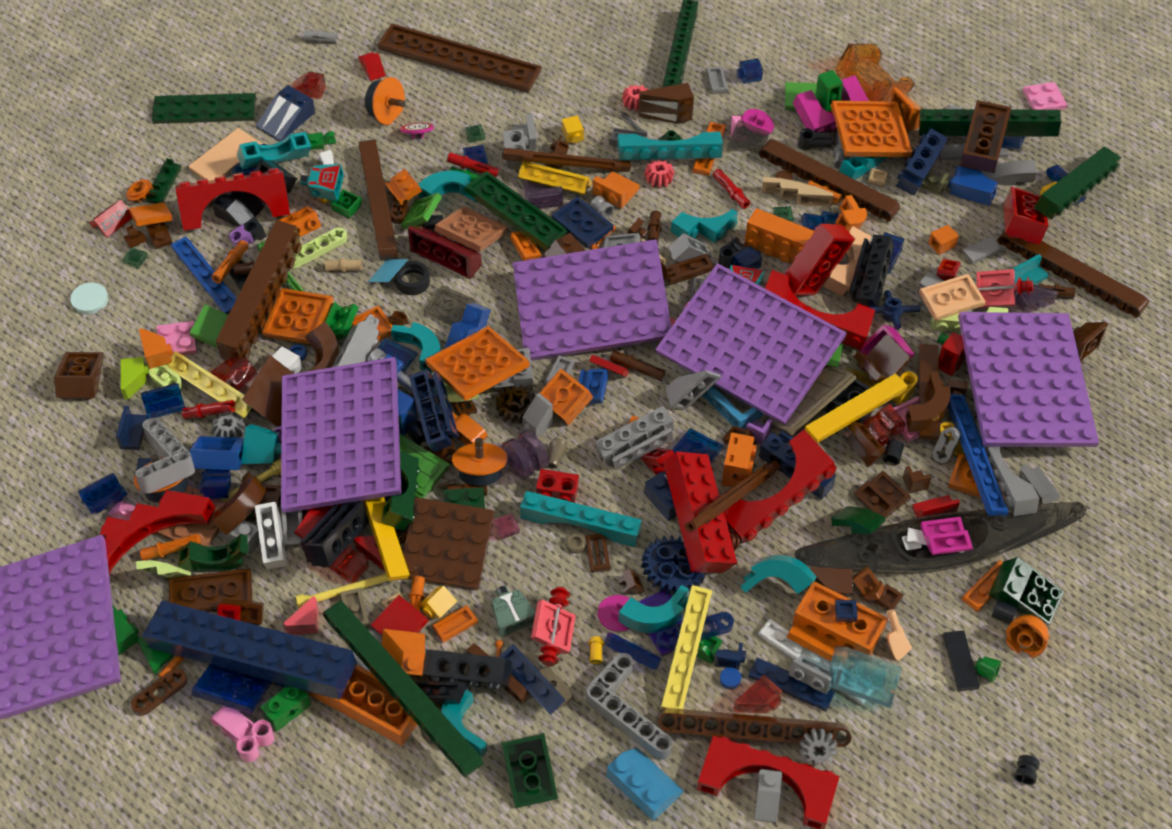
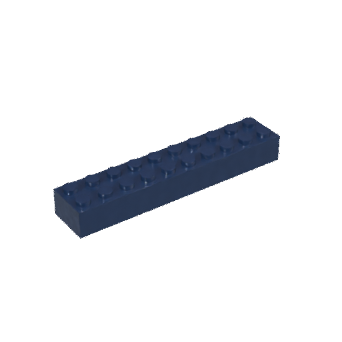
M166 601L160 602L142 635L150 649L338 700L341 699L357 665L352 650Z

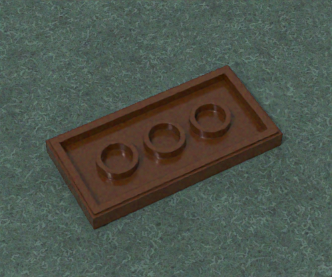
M251 568L169 578L170 603L204 612L218 611V605L223 599L253 602Z

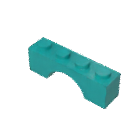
M306 132L295 133L271 145H260L257 141L239 144L237 157L241 168L247 169L257 167L260 159L278 163L306 157L311 149V144Z

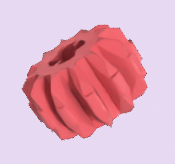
M637 83L635 86L629 85L628 88H625L622 95L624 107H628L629 111L634 109L636 112L639 108V92L646 91L648 88H644L643 85L638 86Z
M660 159L658 162L652 160L651 164H647L645 171L647 184L651 183L652 187L658 185L659 189L661 185L667 187L668 183L671 184L674 177L672 164H667L666 160L663 162Z

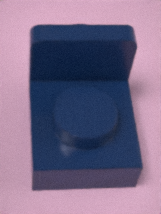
M739 642L738 652H732L728 649H717L714 666L732 667L739 670L740 663H745L746 651L742 650L743 643Z

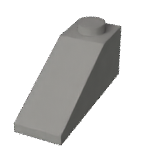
M705 370L677 377L665 388L671 407L686 410L721 378V375Z

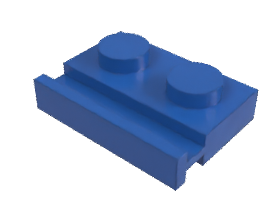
M607 369L581 370L578 382L586 387L593 396L588 404L603 403L609 376Z

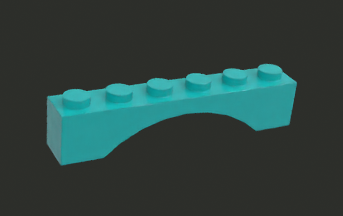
M703 132L688 139L675 141L654 140L637 134H618L617 150L619 160L722 158L723 141L721 132Z
M529 491L525 492L520 506V517L523 520L539 524L567 523L595 531L615 543L636 548L641 532V519Z

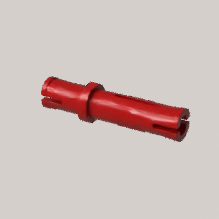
M449 152L446 160L448 163L460 166L461 169L467 168L482 174L487 171L494 177H497L499 171L497 167L472 160L466 155L460 156Z
M716 169L712 176L730 194V198L733 201L735 200L742 209L748 208L751 201L743 194V190L737 187L721 169Z
M234 400L205 405L200 403L194 407L183 408L182 417L185 420L197 417L203 419L209 415L234 412L235 408L232 407H236V403Z

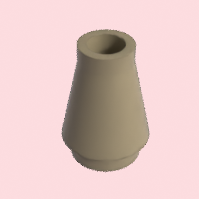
M553 438L549 443L548 460L546 463L548 466L558 467L559 462L568 449V443L565 440Z

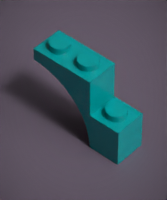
M731 209L717 217L700 218L682 211L671 221V233L677 237L684 233L694 239L698 234H701L716 243L719 239L722 240L726 236L729 229L736 227L738 212Z

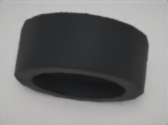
M407 261L395 274L397 289L406 295H418L426 291L430 284L428 268L421 262ZM408 273H419L423 276L422 280L416 283H407L402 280V277Z

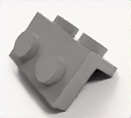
M1027 464L1020 467L1021 476L1019 477L1033 485L1039 497V502L1043 507L1060 498V494L1039 466L1032 470Z
M801 654L798 659L792 661L789 675L827 694L838 679L839 673Z

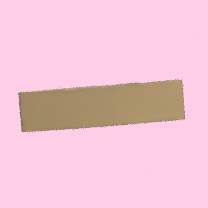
M763 177L762 193L779 194V199L796 200V205L832 206L833 193L798 181Z

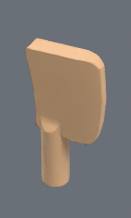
M890 609L887 611V615L893 630L887 634V640L893 658L900 660L912 649V646L899 624L895 610Z

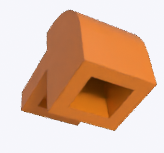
M852 195L846 196L839 207L841 213L835 223L836 225H843L849 232L852 226L857 229L861 228L867 218L866 208L859 209Z

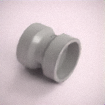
M602 196L595 197L590 203V206L605 218L611 216L614 211V207L610 203H606Z

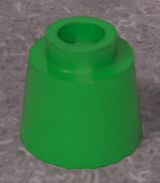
M986 656L983 659L979 657L975 665V669L978 670L977 674L993 683L999 673L1002 661Z

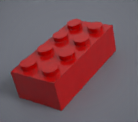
M1011 186L1003 203L1005 233L1009 237H1018L1024 239L1029 244L1036 243L1040 245L1048 228V218L1034 209L1040 195Z
M820 224L815 228L811 238L806 241L802 251L795 257L790 268L784 273L789 276V286L794 295L817 294L853 244L855 238L843 225Z

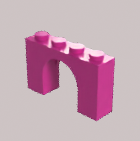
M856 76L842 80V101H869ZM812 90L797 94L793 105L805 128H810L818 133L837 130L834 115L825 111L820 106Z

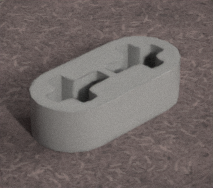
M948 427L942 431L933 452L936 461L945 463L952 458L960 439L958 429ZM951 432L953 433L952 437H954V439L950 440L949 443H947L949 436L946 434ZM946 447L945 454L947 456L942 458L939 451Z

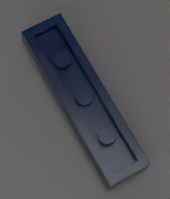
M514 644L499 656L500 658L512 661L511 673L550 715L566 701Z
M758 657L756 658L749 672V678L827 712L835 691L830 689L825 694L790 676V671Z

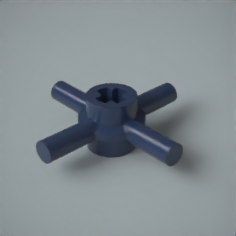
M890 290L884 291L886 301L882 306L869 307L875 309L874 314H883L885 320L893 322L896 330L902 327L900 316L903 313L921 311L920 305H902L900 299L892 297Z

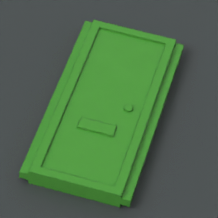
M399 434L400 451L419 458L418 467H420V471L417 476L416 482H418V487L415 491V496L424 498L446 473L450 464Z

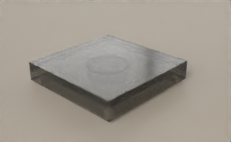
M441 286L424 309V314L452 325L455 322L461 321L466 305L473 303L474 299Z

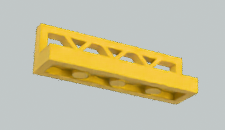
M522 162L518 178L521 180L585 195L587 187H591L592 184L587 176L529 162Z

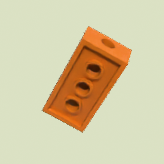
M813 582L796 609L792 624L794 625L796 622L850 651L852 655L868 662L885 631L889 618L856 602L857 622H836L835 600L851 599L817 582Z

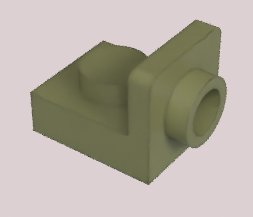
M928 172L921 187L940 195L943 189L947 190L949 186V173L946 172L942 178Z

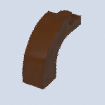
M324 321L305 336L316 355L315 365L310 371L331 368L338 356L336 337Z
M938 371L930 372L927 382L931 400L924 404L908 405L905 419L909 432L927 430L938 424L945 415L951 395L950 386L944 387L943 379H940Z
M249 472L242 477L240 488L235 495L214 512L212 522L225 535L243 522L255 509V505H258L263 498L266 489L261 485L260 480Z

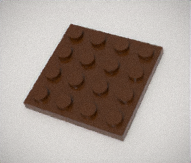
M415 497L413 508L415 517L413 522L409 524L403 552L410 574L408 578L412 579L414 576H421L425 578V581L479 590L495 511Z

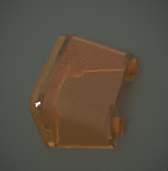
M849 43L836 65V73L842 80L856 76L869 101L890 102L893 88L897 87L906 94L915 85V82L907 76H903L899 81H895L879 65L882 52L873 43Z

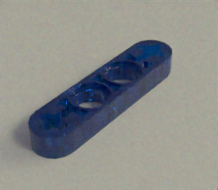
M728 612L706 616L704 624L708 625L711 629L708 632H702L700 641L730 632L734 624L733 616ZM721 620L728 622V625L725 626L724 623H721ZM681 624L660 630L656 636V645L662 650L676 648ZM665 636L666 639H669V642L666 643L665 640H662V637Z

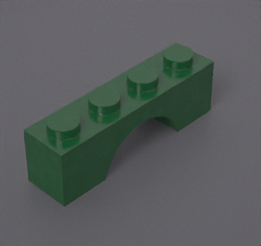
M400 451L401 494L399 496H392L383 506L382 523L404 530L408 524L413 522L415 513H413L415 491L418 487V482L416 481L420 471V467H418L419 458Z

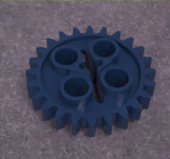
M673 535L670 536L669 540L665 536L662 537L661 541L656 538L654 543L650 542L649 546L645 548L641 559L643 561L641 568H644L643 575H648L647 582L654 581L652 587L660 586L659 592L666 589L667 595L671 591H674L675 594L681 585L688 588L690 592L691 586L699 587L706 575L705 572H691L681 536L677 540L674 539Z

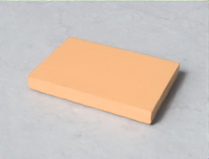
M969 274L921 288L918 292L935 321L985 305L984 298Z

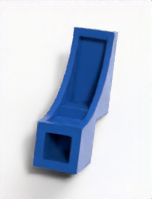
M476 303L467 304L462 321L452 324L444 349L485 327L491 309Z

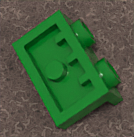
M334 302L330 306L324 321L333 331L337 341L348 336L359 309L354 303L341 307Z

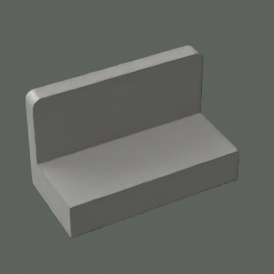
M533 114L526 115V124L514 125L513 130L523 129L524 136H528L529 146H526V149L536 150Z

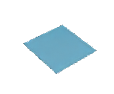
M408 259L386 260L368 282H389Z

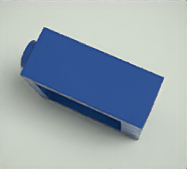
M199 436L196 442L193 443L192 448L188 450L191 454L194 468L239 470L242 465L244 438Z

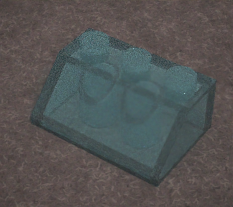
M835 647L830 664L831 687L891 708L902 667L848 647Z

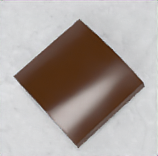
M884 470L872 481L868 480L854 492V495L871 511L885 518L911 499V496Z

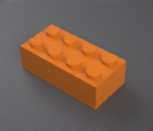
M756 208L747 222L744 245L751 247L752 250L761 251L767 256L776 257L782 262L792 264L795 257L804 248L806 241L813 235L814 230Z

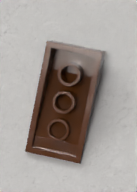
M977 100L960 166L995 173L1011 107Z

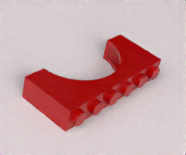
M272 168L264 173L252 171L250 175L244 176L243 173L233 174V177L230 178L218 176L215 177V180L210 181L204 178L198 179L196 183H190L189 181L180 182L179 185H176L175 190L183 231L202 228V214L208 203L215 197L231 191H244L258 196L268 205L272 217L290 215L283 170Z
M774 270L771 271L765 286L766 290L845 331L846 336L841 343L858 350L862 349L870 330L875 309L858 303L854 310L844 314L820 312L807 306L793 294L789 286V276Z
M805 430L789 441L791 450L796 456V467L788 484L772 497L759 501L740 499L724 511L727 525L739 535L743 543L753 540L759 531L763 528H768L778 516L786 514L789 507L794 503L798 504L808 492L816 490L823 480L831 478L837 470L835 462Z
M713 736L698 780L697 790L718 797L722 787L739 775L759 773L760 769L782 772L781 780L795 791L801 801L804 812L803 825L814 829H825L840 776L835 775L834 772L829 770L822 771L807 763L800 764L794 762L789 757L772 755L767 750L751 748L745 743L738 744L732 742L726 737Z

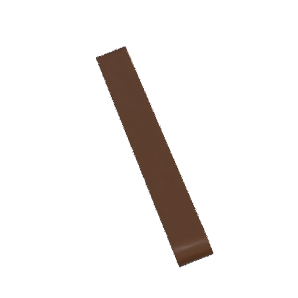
M376 139L359 141L380 260L398 258Z
M768 140L759 150L760 158L766 159L775 166L782 167L781 169L791 174H796L797 177L805 181H813L823 187L828 186L830 190L842 194L841 199L843 200L846 196L852 195L859 208H866V211H870L871 214L881 219H886L887 222H890L900 210V204L896 200L776 140Z
M1005 230L998 238L1000 245L1006 246L1008 250L1016 254H1021V257L1027 260L1040 254L1042 256L1039 264L1040 267L1047 271H1052L1053 274L1062 279L1069 280V283L1079 288L1082 287L1086 292L1095 297H1100L1106 303L1117 306V309L1127 314H1132L1134 318H1138L1149 304L1148 299L1139 292L1041 241L1040 245L1036 243L1029 244L1024 239L1009 237Z
M664 708L658 716L660 729L672 733L800 744L801 740H806L804 738L805 733L812 735V729H824L825 735L831 733L833 736L832 740H836L837 746L835 747H845L849 745L852 739L849 728L845 724L838 722ZM671 716L674 721L670 724H665L662 718ZM690 717L695 720V723L692 726H687L683 721ZM707 720H715L717 722L716 726L713 728L707 727L705 725ZM731 721L738 723V727L734 730L727 728V724ZM752 723L760 725L757 731L753 732L748 729ZM778 725L781 727V731L779 733H772L770 728ZM795 727L803 729L800 735L792 734V730ZM845 731L846 736L843 739H837L835 737L836 733Z

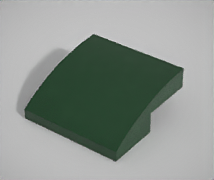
M846 506L831 518L832 526H851L852 534H871L886 522L884 516L869 509Z

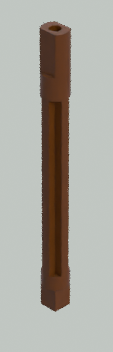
M503 148L502 160L545 163L617 172H630L631 161L536 152L514 148Z
M776 459L769 464H764L702 509L696 517L685 524L686 530L691 533L703 524L712 521L773 476L775 471L781 468L780 464Z

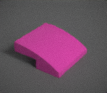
M961 517L924 521L920 524L925 542L932 555L973 549L968 531L964 530Z

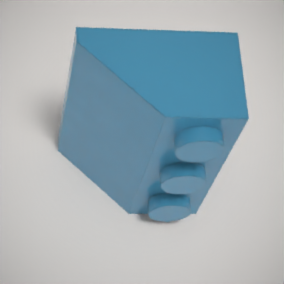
M638 748L622 752L607 766L606 777L652 821L659 817L684 793L672 779Z

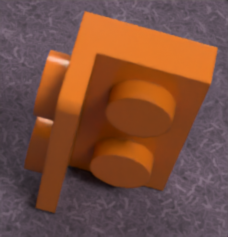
M309 206L279 219V221L297 226L300 237L321 227L316 211Z

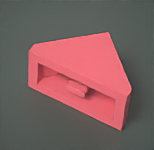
M314 596L283 623L286 633L292 635L318 633L319 607Z

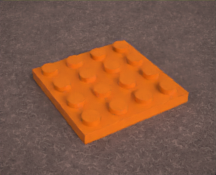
M832 101L831 107L845 156L911 157L913 152L898 102Z
M490 326L425 359L426 365L433 372H437L443 378V381L464 401L473 398L530 366L529 360Z

